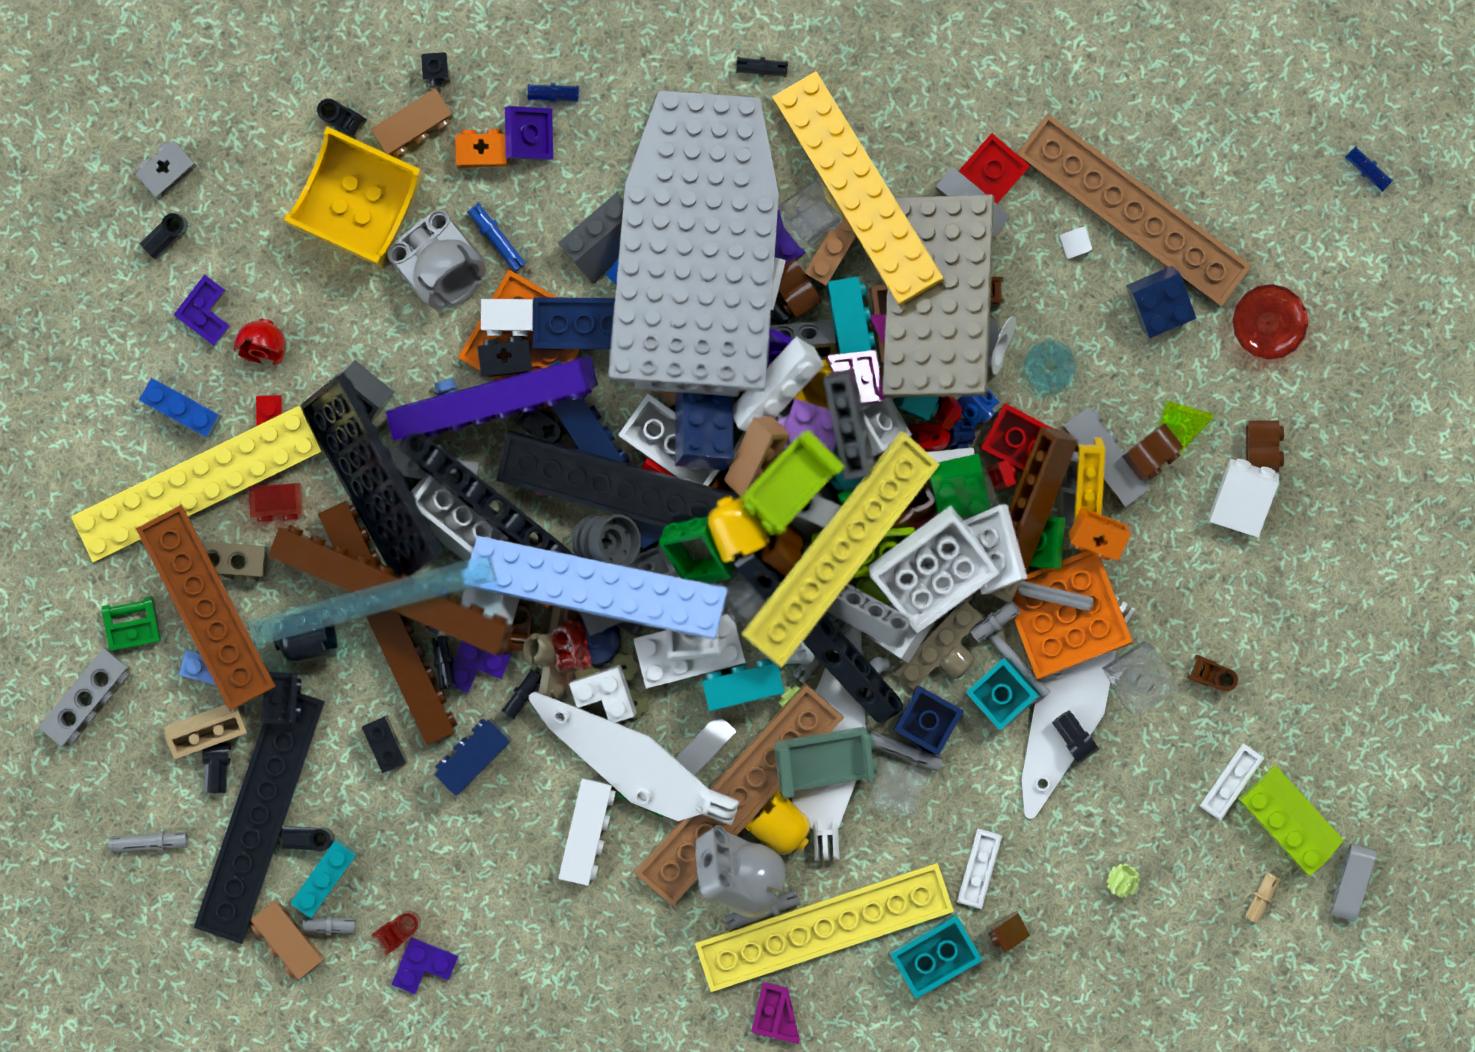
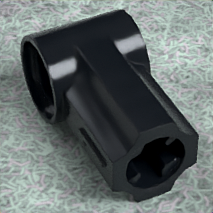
M169 213L164 216L162 222L139 244L156 260L179 236L185 234L188 229V221L183 215ZM173 218L179 219L181 224L176 232L171 231L169 223Z
M1070 710L1052 721V724L1066 742V747L1078 764L1100 750L1089 733L1083 730Z
M218 743L203 749L202 762L205 765L204 792L227 793L228 766L231 758H228V750H231L230 743Z
M284 826L281 843L283 849L321 852L331 847L335 841V836L332 830L326 827ZM319 832L324 833L327 837V844L325 846H320L316 842V835Z

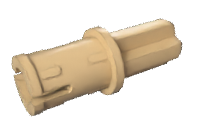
M1266 872L1257 893H1253L1255 897L1246 913L1248 920L1259 923L1268 903H1272L1271 898L1281 879Z

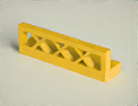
M1094 437L1093 445H1078L1074 521L1081 507L1102 514L1105 446L1102 437Z

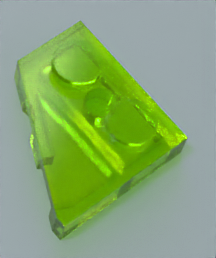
M1166 401L1159 426L1165 423L1183 445V448L1179 451L1180 454L1213 419L1214 414Z

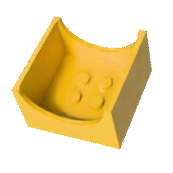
M326 126L323 133L322 146L312 172L297 202L290 212L286 213L284 221L300 231L383 268L388 258L387 252L397 239L425 175L421 169Z

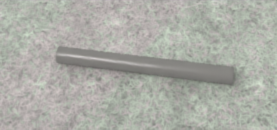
M982 617L975 625L980 624L985 619ZM996 631L987 637L1043 698L1051 692L1041 680L1036 679L1033 671Z

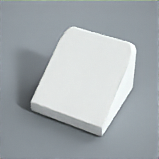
M1085 226L1059 235L1067 259L1089 253L1093 250Z

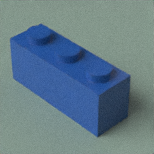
M154 378L150 379L139 399L141 402L207 438H211L222 418L220 414Z

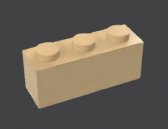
M226 704L165 726V738L174 759L247 733L246 721L240 706L229 711Z

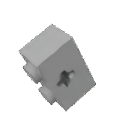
M174 140L171 143L167 141L157 150L159 154L152 160L148 158L138 166L139 171L136 173L137 177L158 199L163 197L197 167ZM162 163L168 165L170 170L168 173L160 172L162 170L160 166Z

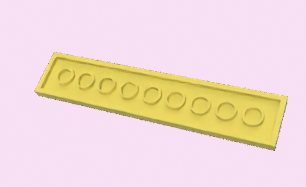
M297 406L71 516L92 562H96L140 541L141 538L136 530L137 527L180 505H183L188 517L323 451L302 407Z
M900 431L874 464L871 474L864 477L742 635L774 663L783 667L940 464L906 433Z
M934 863L695 942V946L710 991L713 992L952 913L954 910L939 865Z

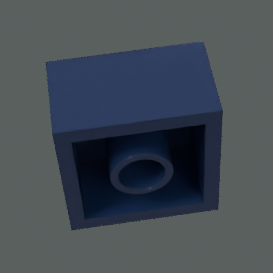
M1173 266L1126 285L1140 326L1149 338L1197 319L1181 274Z
M918 685L893 730L940 755L964 710Z

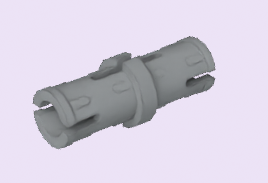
M1011 601V603H1007L995 613H989L988 617L973 627L970 632L976 641L981 643L995 631L1004 629L1003 626L1020 615L1021 612L1017 605Z
M332 915L320 918L303 917V933H326V936L338 933L354 935L355 918H332Z

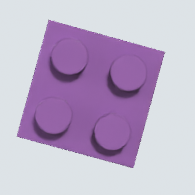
M794 399L785 427L790 436L783 450L802 431L809 430L832 453L836 436L830 410Z

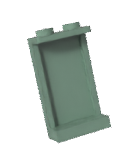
M865 727L774 742L779 790L784 798L794 797V791L860 779H867L869 783L874 782L877 764L875 758H872L871 750L875 749L873 735H869Z

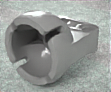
M442 210L435 211L403 234L387 252L390 262L420 299L435 310H442L444 306L452 308L467 300L479 288L482 282L481 276H485L486 267L481 254L449 215ZM406 255L404 259L399 261L402 256Z
M830 481L824 484L811 498L810 510L804 513L799 511L790 521L793 526L803 533V543L811 542V533H821L842 507L839 505L838 495Z
M715 826L696 840L698 880L701 893L708 901H717L726 905L734 913L745 917L763 915L774 906L778 896L767 892V888L771 886L781 891L785 883L786 873L783 859L774 849L763 844L750 843L728 833L721 826Z

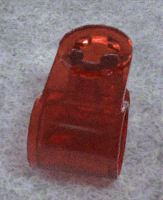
M572 620L555 628L552 631L551 639L554 644L558 668L563 672L570 671L573 668L587 670L591 663V655L588 651L583 626L578 621Z
M405 911L371 935L373 938L376 937L385 949V955H387L420 928V916L414 911ZM404 917L413 919L415 925L413 929L403 927L402 919Z

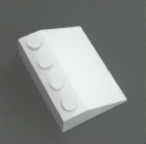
M949 506L868 566L871 577L899 612L908 617L910 625L916 633L922 631L1000 573L952 506Z

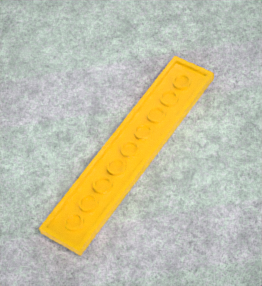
M815 71L772 96L778 109L898 305H903L944 281L942 274L818 73Z

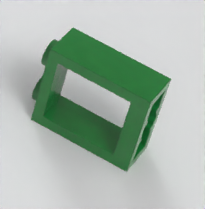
M708 517L695 518L690 521L672 523L665 526L659 544L681 579L704 584L731 579L735 568L734 561H722L708 525ZM702 537L714 558L693 562L681 541Z

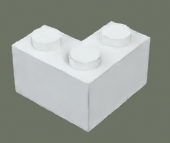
M621 664L572 680L569 683L577 708L602 700L608 720L614 723L634 717L637 713Z

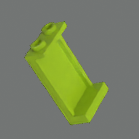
M809 430L802 431L739 499L744 503L742 506L752 516L756 515L762 521L761 526L768 533L781 534L786 530L785 526L833 475L838 474L845 466Z

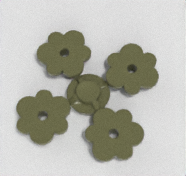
M618 653L613 657L614 663L610 665V668L620 664L621 667L626 665V669L622 668L624 676L627 680H632L634 673L638 672L640 666L637 661H633V655L626 654L624 656ZM585 663L581 669L575 671V676L578 679L601 670L598 668L594 669L593 665ZM632 689L630 692L632 700L638 702L637 705H634L637 713L632 718L637 719L641 716L642 712L648 711L647 703L649 696L645 692L639 693L638 689ZM602 700L598 703L589 704V708L585 710L598 716L597 712H601L602 715L599 717L608 720Z

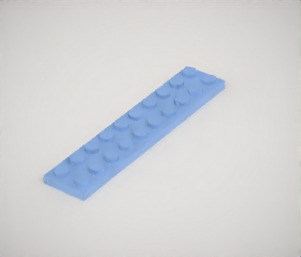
M481 536L476 538L464 582L465 587L713 640H716L728 593L727 588Z

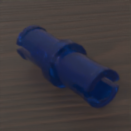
M551 83V85L528 84L527 100L529 101L550 100V103H555V101L578 102L579 85L561 86L556 85V83Z
M1357 146L1345 157L1346 160L1361 172L1360 175L1363 178L1367 177L1381 192L1393 182V179L1377 166L1378 163L1375 160L1371 161Z

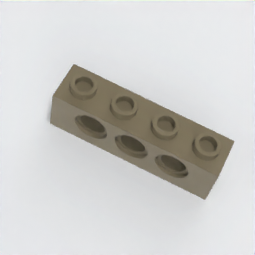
M201 541L208 555L212 553L219 555L220 563L215 569L220 579L233 580V575H243L244 581H258L259 577H265L267 546ZM237 555H242L246 561L245 566L240 570L236 569L233 565V560Z

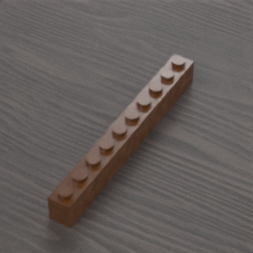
M344 501L318 513L333 546L336 544L349 550L347 554L354 557L359 554L370 558V564L379 567V564H382L377 551H371L367 543L371 541V538L366 528H360L356 520L360 518V515L354 503L349 505L348 501ZM356 595L426 745L455 733L454 727L458 725L452 711L447 713L445 709L446 697L442 689L437 690L433 683L436 676L431 666L426 667L422 660L425 653L419 642L415 644L411 634L415 632L409 619L404 621L400 613Z
M289 525L288 528L279 527L269 551V557L494 655H503L514 628L513 625L507 623L508 618L495 613L493 617L485 614V608L472 603L470 607L462 604V598L449 593L447 597L439 594V588L425 584L424 587L416 584V578L406 574H402L401 577L393 574V568L383 564H379V567L370 564L371 559L359 554L356 557L347 554L349 551L347 548L336 544L333 547L325 544V539L316 535H311V538L303 535L304 530L296 526Z

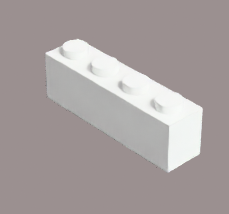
M795 337L766 369L765 392L747 390L733 405V418L738 428L747 432L753 417L772 416L775 419L822 368L824 364L813 346Z
M582 778L558 879L587 886L590 880L595 881L598 866L594 865L596 855L601 856L604 841L600 840L602 830L607 831L610 816L605 814L607 806H613L616 791L611 790V784Z

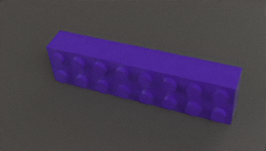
M591 356L401 405L387 410L385 413L393 441L400 440L409 433H421L423 435L426 433V437H431L448 431V427H450V431L472 425V421H474V425L495 419L496 414L500 419L520 412L519 408H522V412H527L544 406L543 402H546L547 406L568 400V395H570L571 400L591 394V389L599 385ZM412 438L410 442L417 440V438Z

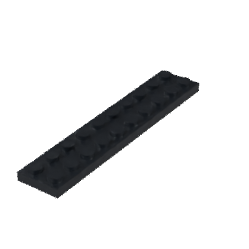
M510 430L507 432L496 481L612 514H622L631 519L662 528L672 523L709 517L712 510L718 507L717 501L731 496L733 500L741 497L735 493Z
M303 693L297 694L296 704H300V719L295 721V725L266 723L262 725L194 925L196 929L240 944L244 943L325 704L324 700Z

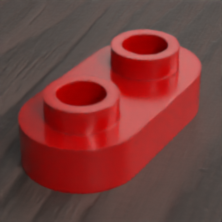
M912 424L908 426L912 434L910 438L914 442L919 438L916 443L924 451H940L949 443L950 433L947 429L942 428L940 424Z

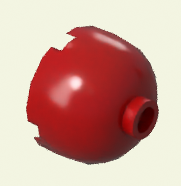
M259 319V321L245 324L239 330L233 350L236 351L238 349V356L245 360L261 363L259 358L273 360L272 365H277L283 361L286 340L283 332L271 320Z

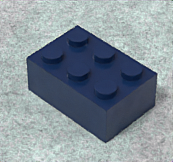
M677 392L675 395V466L725 471L733 460V396Z
M484 718L481 719L471 729L474 734L469 739L467 737L462 738L454 746L453 749L456 753L451 758L448 755L445 756L435 766L438 771L434 775L455 796L459 795L513 740L492 718L487 721Z

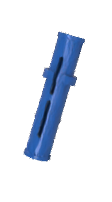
M480 203L467 211V214L471 216L481 229V235H485L514 273L526 264V261L522 259L497 227V221L490 218Z

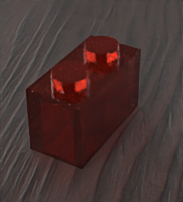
M302 483L248 487L250 517L257 518V522L273 521L272 516H283V520H297L298 514H304Z

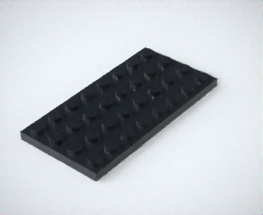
M344 372L336 375L300 406L350 500L356 506L361 520L386 565L394 569L393 574L400 577L402 574L412 576L444 554L439 539L432 533L427 517L421 513L415 495L406 486L402 472L395 466L390 450L384 446L379 437L378 428L369 419L364 403L358 399L352 381L346 377Z

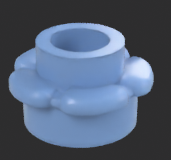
M454 378L434 383L436 388L434 393H440V395L451 393L459 385L455 384Z

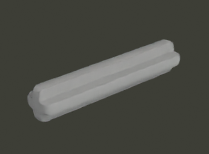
M1021 581L1018 593L1022 596L1086 611H1091L1094 599L1089 596Z

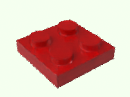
M991 133L958 172L986 195H993L994 202L998 204L1030 165Z

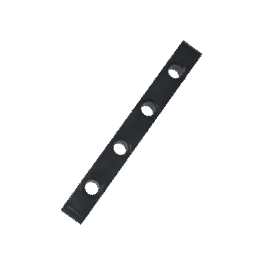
M409 433L402 438L400 447L405 455L515 544L575 556L565 545L425 435ZM414 437L417 438L420 444L416 452L412 451L409 446L410 440ZM453 469L459 473V480L456 483H452L449 478L450 472ZM493 501L497 502L499 510L495 515L491 514L489 506ZM533 532L538 536V542L535 546H531L529 543V536Z
M762 547L747 555H744L742 551L737 553L733 560L735 567L767 602L788 574L783 576L762 559ZM824 613L802 642L856 702L876 722L883 724L903 710V703L900 697Z

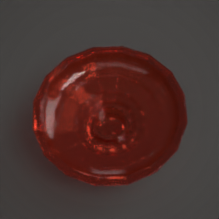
M1275 284L1257 286L1245 293L1236 305L1232 319L1234 334L1242 348L1253 356L1267 360L1283 358L1294 352L1305 339L1308 328L1307 311L1299 296L1288 288Z

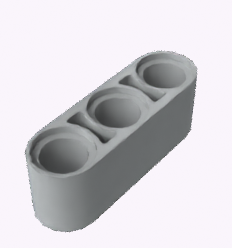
M1351 843L1348 847V850H1350L1349 856L1345 858L1340 873L1343 875L1341 882L1337 883L1333 899H1335L1333 907L1330 906L1329 913L1355 922L1359 915L1374 866L1376 851Z

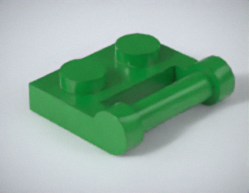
M152 596L145 597L143 601L113 607L110 605L101 607L109 651L161 641ZM146 610L147 618L118 624L113 623V617Z

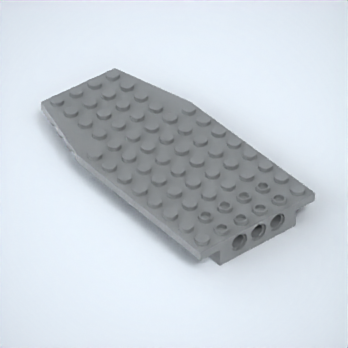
M658 91L625 183L609 369L610 381L635 382V389L738 396L739 390L765 392L779 192L760 98Z

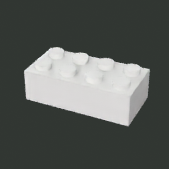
M733 613L721 617L719 625V657L669 662L667 630L633 639L646 688L745 663Z

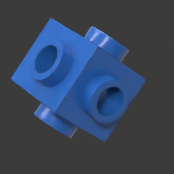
M988 389L987 395L961 396L957 400L962 408L961 414L973 427L980 420L986 423L995 414L992 409L1000 403Z

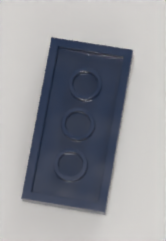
M533 297V349L611 350L616 298Z

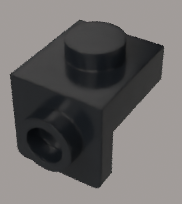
M445 52L421 55L422 76L425 83H429L430 87L445 86V82H450V71Z

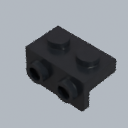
M269 672L276 688L262 694L261 723L295 725V721L300 719V704H296L297 694H301V679L298 678L297 673Z

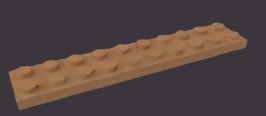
M1048 113L1017 153L1031 167L1164 266L1176 268L1184 281L1219 307H1222L1252 266Z
M804 683L709 788V790L739 801L733 824L729 825L703 814L680 820L634 871L635 875L674 906L698 879L696 861L697 838L715 826H721L728 833L737 836L779 790L774 742L832 732L844 719V716L809 685Z

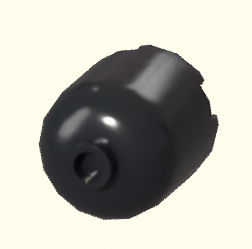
M327 607L283 618L279 623L277 635L274 636L276 650H280L282 655L292 663L336 657L337 654L335 651L333 652V649L338 648L337 635L334 623L329 624L327 616L330 615V611Z

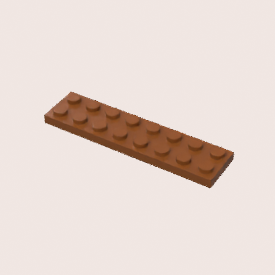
M183 505L137 527L136 530L229 711L276 688Z

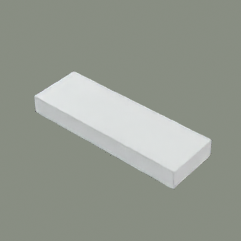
M1242 743L1199 806L1221 821L1264 757Z
M977 828L957 899L958 903L982 909L1002 835Z

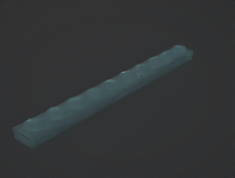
M486 555L248 621L254 646H260L497 581L491 555Z

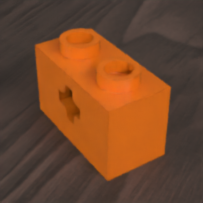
M489 129L487 134H477V130H461V134H455L457 168L508 167L505 133H502V130ZM480 142H484L485 146L489 147V149L484 150V154H480L475 149V147L480 146Z
M1082 507L1068 533L1071 544L1076 549L1081 551L1090 550L1104 560H1110L1111 558L1116 561L1119 560L1131 536L1127 524Z

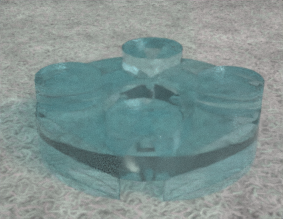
M1059 341L1038 343L1030 349L1025 358L1024 372L1029 382L1042 391H1056L1070 383L1076 371L1072 351ZM1053 359L1057 363L1054 364V366H1057L1055 372L1051 370L1047 373L1043 369L1045 368L1043 362L1045 360L1049 362Z

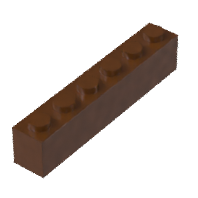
M1040 428L1009 507L1010 517L1026 573L1079 441L1062 429Z

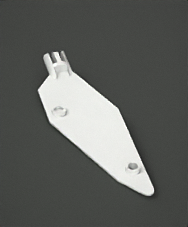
M1124 601L1119 605L1122 613L1128 605ZM1133 607L1124 616L1126 624L1136 610ZM1116 650L1040 679L1051 692L1045 698L1041 696L1035 701L1022 774L1024 814L1027 818L1032 819L1036 817L1075 759L1066 747V742L1052 724V721L1070 710L1083 730L1091 735L1105 714ZM1040 779H1046L1047 786L1044 788H1040L1038 786V781Z
M852 626L845 636L862 654L861 630ZM825 667L816 692L844 716V719L832 732L865 727L866 729L865 709L856 702ZM857 780L794 791L792 803L806 815L810 822V828L813 830L814 861H820L819 835H822L824 861H830V835H833L834 860H840L838 829Z
M537 692L530 694L529 701L548 728L631 803L676 821L703 814L726 824H733L739 801L709 790L650 736Z

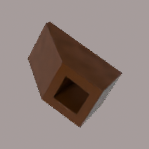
M1017 911L991 924L992 931L988 933L997 949L1001 947L1004 952L1009 951L1030 936Z

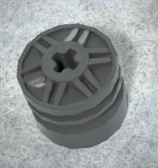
M622 514L587 516L579 521L572 536V549L576 557L624 567L629 566L635 561L641 546L640 532L637 525L631 518Z

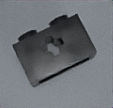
M523 336L510 337L507 343H498V339L484 340L482 346H477L482 378L533 371L530 341L524 340ZM502 350L512 354V357L508 358V363L498 359V355L503 353Z
M387 715L362 726V730L382 773L408 762Z

